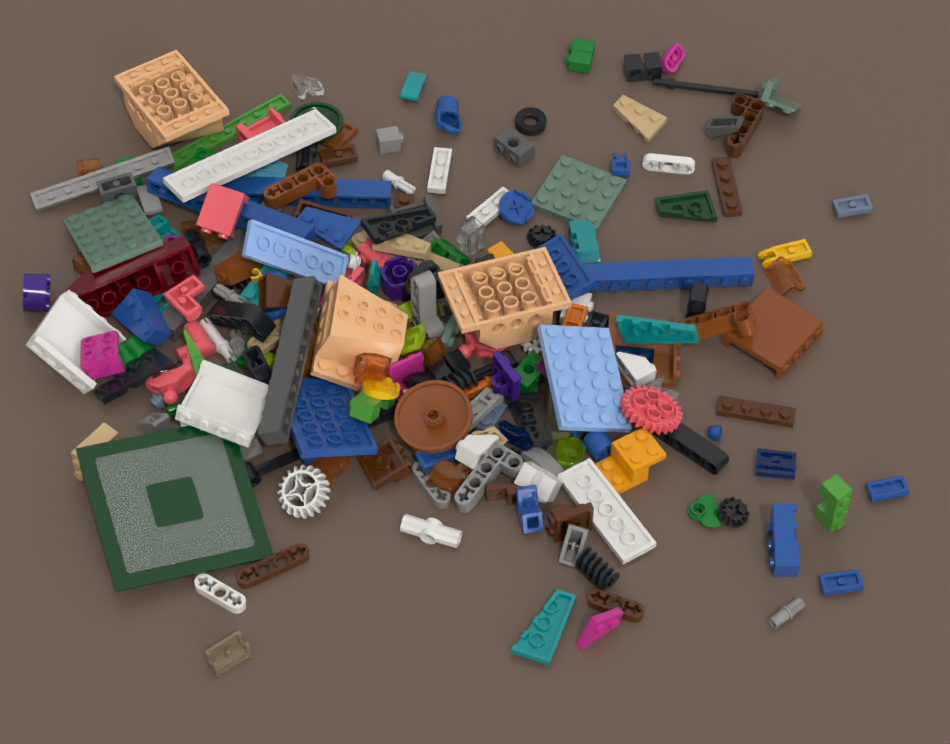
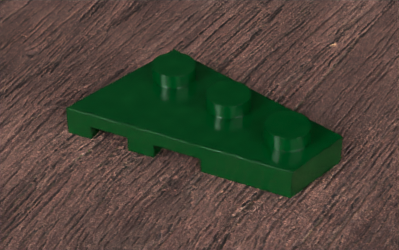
M708 190L655 198L659 216L717 222L718 217Z

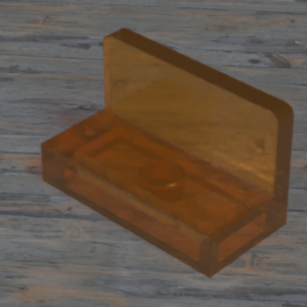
M782 256L778 257L765 269L776 292L783 297L792 289L798 292L806 289L792 262Z

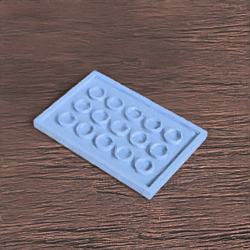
M540 324L537 331L559 430L629 433L632 430V426L629 423L630 418H625V413L621 412L622 407H620L624 391L609 328Z

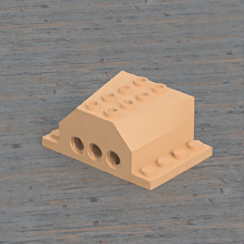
M174 50L114 76L115 83L123 91L125 106L135 128L152 148L224 131L222 118L230 115L229 109L178 50Z
M546 247L437 272V278L461 333L475 331L479 342L495 349L533 341L539 336L537 328L540 324H552L553 311L570 308L572 304Z
M341 274L335 282L328 280L324 289L310 375L358 392L362 391L361 385L364 378L370 379V376L373 375L388 377V367L398 361L404 346L408 314L398 308L396 304L379 298Z

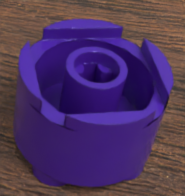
M396 256L388 259L381 268V288L390 300L397 301L411 297L404 290V284L409 274L417 266L413 260L410 259L409 261L402 256Z
M24 274L23 311L49 312L51 274Z

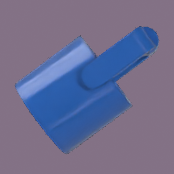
M454 96L440 97L437 100V109L434 113L435 126L457 136L462 131V120L459 119V101Z
M574 431L572 433L574 440L583 450L587 449L597 462L610 456L613 441L607 435L609 432L590 431L584 437L583 443L577 436L585 431Z

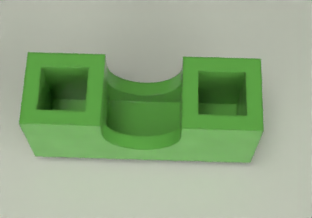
M361 391L349 403V408H351L349 416L371 424L379 417L380 408L388 410L396 404L397 398L380 400L372 398Z
M837 474L821 484L819 495L824 501L816 506L814 515L829 533L835 529L839 530L845 525L853 492Z

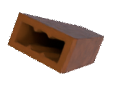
M242 249L214 266L218 284L232 286L251 276H255L251 271L254 268L261 270L265 264L243 257Z

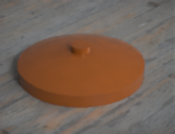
M429 380L411 387L404 393L396 406L394 422L398 435L407 446L421 453L436 454L454 448L460 440H464L472 426L473 410L468 396L460 387L448 381Z

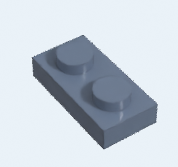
M867 194L832 201L837 218L870 213L873 210Z
M502 403L500 406H496L474 427L475 430L484 431L486 428L497 427L507 411L508 405Z

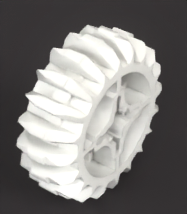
M301 465L300 469L296 466L294 467V472L287 471L289 476H282L284 483L278 484L282 488V490L277 491V494L281 496L278 500L280 503H283L281 507L287 510L289 515L293 514L296 518L301 516L303 519H306L307 515L314 517V511L321 513L319 507H326V504L323 503L324 500H330L326 493L331 492L327 488L330 483L325 480L326 475L321 473V470L318 468L314 469L311 465L308 467ZM312 477L315 483H307L304 481V478ZM293 500H301L304 506H295Z

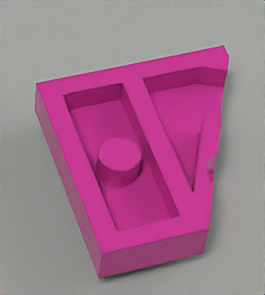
M617 607L591 617L576 645L583 650L609 631L618 627L624 612Z

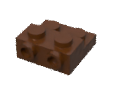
M392 437L377 445V454L361 455L358 457L376 490L392 480L398 482L412 473L410 468L413 466L407 455L403 456L402 452L405 450L399 441L395 442Z
M569 502L563 505H556L551 509L550 514L547 515L549 525L546 526L548 536L553 537L555 543L565 540L569 524L589 529V531L592 530L594 514L592 503L579 504L575 508H572Z

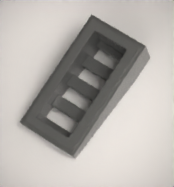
M711 117L705 129L708 137L715 138L739 131L744 117Z

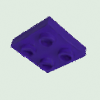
M497 351L492 357L493 393H498L502 396L507 394L511 401L514 402L519 399L521 375L511 367L507 356H503L500 351Z

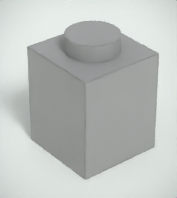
M397 126L376 129V142L380 154L401 151V143H404L402 132L399 133Z

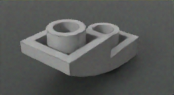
M147 185L137 186L141 209L145 215L152 216L163 212L159 197L148 193Z
M531 446L520 454L526 462L532 461L555 476L564 470L550 454L540 447L534 448Z

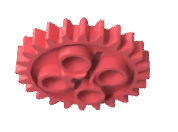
M638 385L635 388L631 386L623 394L620 407H622L621 412L625 413L624 417L630 418L629 423L635 422L636 428L641 426L642 431L648 429L651 434L653 431H656L658 435H660L661 431L667 434L668 431L672 433L674 429H677L682 420L683 412H680L682 408L677 406L679 402L672 401L673 396L668 397L666 396L667 392H660V388L654 390L653 386H650L649 389L646 385H643L642 388Z

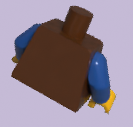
M254 268L251 272L253 275L257 274L258 276H251L250 278L254 283L259 282V307L271 320L285 316L293 281L288 280L280 271L260 272L259 269Z

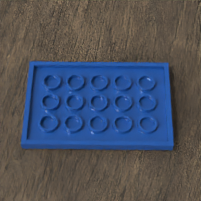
M302 378L290 431L300 458L377 454L378 447L367 423L349 416L351 409L349 408V403L355 397L350 388L321 378Z

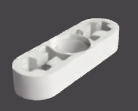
M648 153L643 157V168L648 171L688 175L692 174L695 170V161L690 157Z
M199 574L195 578V590L199 594L234 614L242 613L246 609V599L243 594L208 574ZM218 590H223L226 592V594L223 597H217L214 595L215 592ZM238 601H240V605H233V602L237 603Z

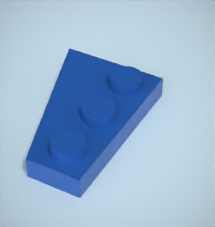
M305 207L297 218L315 225V236L340 252L361 227V220L310 207Z

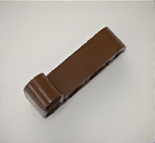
M741 93L735 94L731 103L730 111L732 115L743 116L744 120L739 131L731 133L728 137L726 154L730 158H739L763 118L764 103L761 100Z

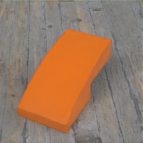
M572 303L571 307L567 309L562 326L583 327L588 306Z

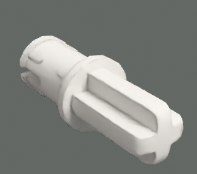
M386 170L382 175V180L391 181L394 189L397 190L399 188L407 194H414L416 188L404 181V177H399L390 170Z

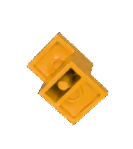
M642 428L612 442L610 456L595 463V465L616 492L621 494L647 481L649 467L666 459V453L647 429L642 431Z

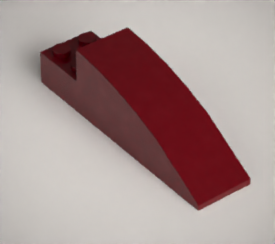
M182 235L164 243L161 247L96 273L89 270L62 293L67 290L76 293L79 299L85 304L90 305L99 316L105 318L112 314L133 288L150 292L152 296H155L175 287L193 274L198 277L201 273L191 245L185 236ZM57 298L49 304L50 308L53 306Z

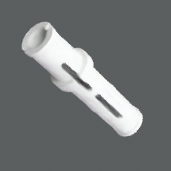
M205 318L207 323L202 319L199 323L216 346V351L222 354L227 363H232L231 360L235 362L237 356L233 354L229 341L222 337L208 318Z

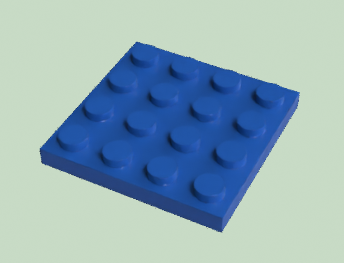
M562 233L535 248L546 247L571 301L597 286Z

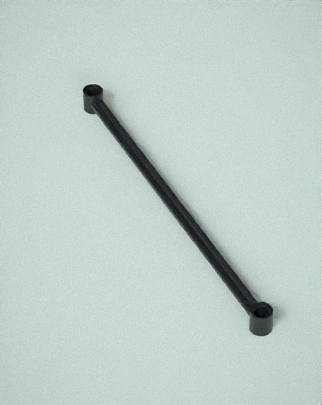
M510 350L501 351L502 355L507 356L512 368H517L520 365ZM492 363L473 371L477 381L492 375ZM397 405L392 406L388 410L381 411L376 420L371 424L367 423L369 429L393 419ZM297 448L257 466H254L252 462H245L252 488L260 484L261 476L302 459Z

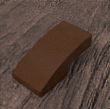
M506 483L486 484V501L506 499L507 505L516 504V487L522 486Z

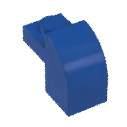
M536 485L516 487V510L523 533L543 530L542 511L538 506Z

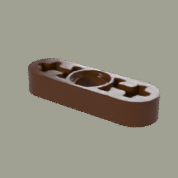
M592 589L588 593L587 604L594 610L604 613L613 609L610 606L611 603L618 602L621 605L620 609L624 612L621 619L637 623L644 617V606L639 602L601 589ZM596 597H599V599L597 600V602H596V601H593V599H595ZM634 610H637L638 613H636L635 615H633L632 612H633Z

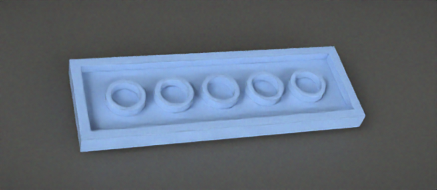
M253 219L248 221L242 256L297 277L315 276L322 286H325L328 280L335 282L340 274L345 277L349 256Z

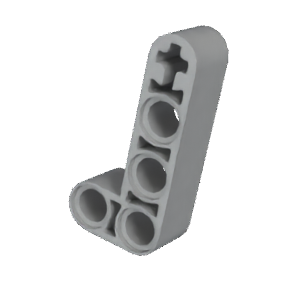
M430 270L411 278L412 322L414 326L425 325L427 328L425 341L427 343L441 338L445 331L444 325L436 316V280Z
M501 444L492 445L455 493L457 510L461 513L470 512L484 495L485 485L492 484L500 472L509 477L516 478L523 465L522 457ZM495 455H502V457H500V458H496V457H494V456H495ZM513 464L519 465V466H517V467H515V468L510 467V466L513 465ZM486 469L491 470L488 473L483 472ZM474 484L480 485L477 488L471 487Z

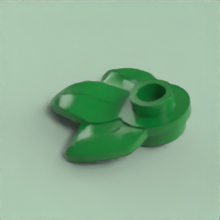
M704 494L699 497L697 502L689 506V516L694 520L700 521L703 526L708 528H719L721 526L718 514L719 505L714 503V494Z

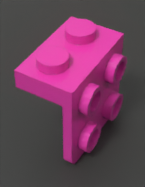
M116 330L88 336L81 340L80 365L84 373L92 380L125 372V365L119 355V334Z
M421 352L412 354L399 362H394L388 367V377L393 380V383L396 384L398 382L401 387L400 394L396 399L397 403L403 396V390L411 388V386L409 387L405 384V378L411 373L424 371V356Z

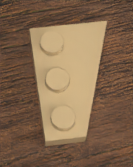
M622 95L613 105V110L626 123H630L634 127V131L637 134L640 133L647 143L667 123L666 116L625 95Z
M406 233L376 245L372 243V250L426 260L431 251V243Z

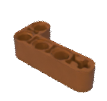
M315 163L267 187L263 193L264 206L277 210L315 190L326 199L334 198L337 195V180L324 164Z
M748 301L698 314L681 321L684 324L696 325L700 337L699 340L737 329L742 337H749L757 330L756 317Z

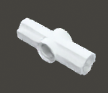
M406 514L401 521L400 531L418 536L424 543L435 544L437 542L457 548L461 542L462 531L444 526L438 519L427 518V520Z

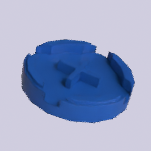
M513 190L506 192L500 198L498 210L502 219L507 223L521 226L526 224L533 216L534 206L531 198L525 192Z

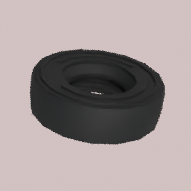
M527 107L521 109L515 117V127L523 135H539L545 130L547 125L546 115L538 108ZM533 118L538 122L535 125H527L524 120Z

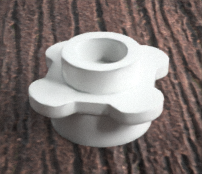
M358 252L348 256L346 268L352 269L353 272L361 264Z

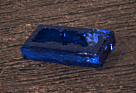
M506 420L499 422V430L508 439L507 442L526 452L532 449L529 432Z

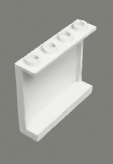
M67 290L59 295L26 346L85 394L93 390L97 383L84 373L80 365L81 340L88 336L114 330L119 334V344L124 342L126 338L118 329L112 327L104 317L99 316L90 305L85 304L79 299L76 293Z
M203 360L199 373L181 405L177 406L175 420L249 448L261 423L269 385Z

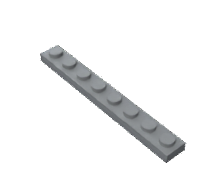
M168 146L32 192L30 195L38 212L97 192L96 181L132 172L135 179L152 173L158 166L164 169L174 166L175 161Z

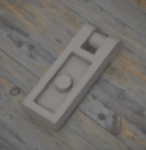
M486 387L470 402L473 410V422L470 431L496 406L502 404L504 400L502 395L495 394L491 388Z

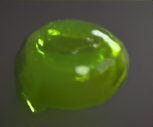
M567 436L560 439L554 453L556 461L565 468H571L581 463L585 454V446L581 440L575 437Z

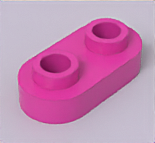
M680 44L670 46L662 57L663 72L667 74L675 72L685 58L684 48Z

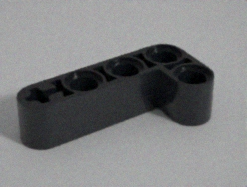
M218 300L206 315L216 325L247 329L261 342H265L276 328L275 323L259 306L252 303Z

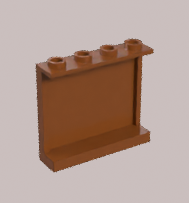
M767 287L751 304L756 317V332L749 337H742L738 329L723 334L722 345L727 348L732 343L775 369L777 371L775 378L778 379L782 374L785 375L789 371L793 362L796 363L800 359L804 350H809L815 339L820 338L823 333V321Z
M609 312L608 328L615 357L617 352L646 357L655 366L657 371L655 382L648 386L675 387L676 380L680 379V369L677 368V365H680V353H677V349L680 350V343L625 344L616 322L617 312ZM674 315V322H676V323H677V315ZM619 371L622 385H630Z

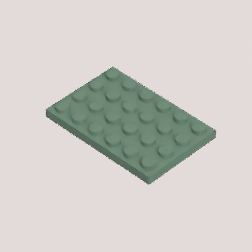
M124 194L116 200L106 201L98 207L89 208L83 213L71 215L63 220L66 229L93 273L163 246L161 237L133 195Z

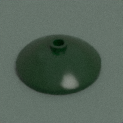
M307 103L295 109L291 114L290 120L317 109L336 126L335 134L317 142L332 139L343 128L342 113L328 103Z

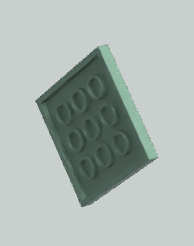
M561 155L533 198L532 204L535 210L568 223L569 221L591 220L592 226L595 227L597 233L627 185V179L612 176L609 172Z

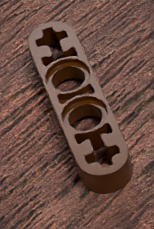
M301 543L295 544L241 569L236 576L238 586L242 589H249L304 564L309 559L308 547ZM300 551V553H303L304 555L300 556V554H297V552ZM279 559H286L288 561L285 565H278L276 563ZM261 567H267L270 569L269 572L266 574H262L258 571ZM246 576V578H249V580L246 581L242 577Z

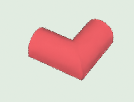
M193 274L165 292L163 296L188 322H193L202 313V307L193 298L205 291V285Z
M197 320L184 325L182 329L183 335L185 329L204 358L217 352L215 345ZM187 344L174 350V355L181 363L182 354L189 352Z

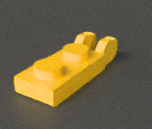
M806 239L765 249L758 253V257L760 260H764L762 263L763 268H772L776 264L780 265L812 257V251Z

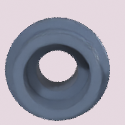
M153 393L149 400L159 411L162 408L165 409L163 396L160 393L157 395Z

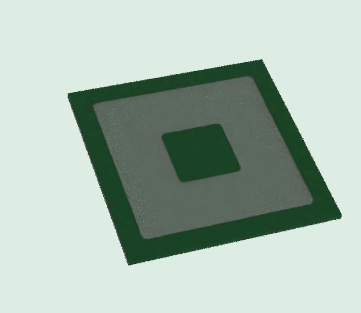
M188 425L76 448L116 593L257 562L273 555L239 444Z

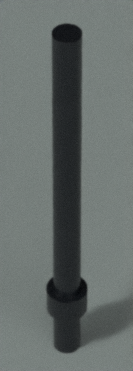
M654 78V85L666 86L668 89L682 88L729 95L741 93L753 98H758L759 91L675 81L673 78H668V80Z

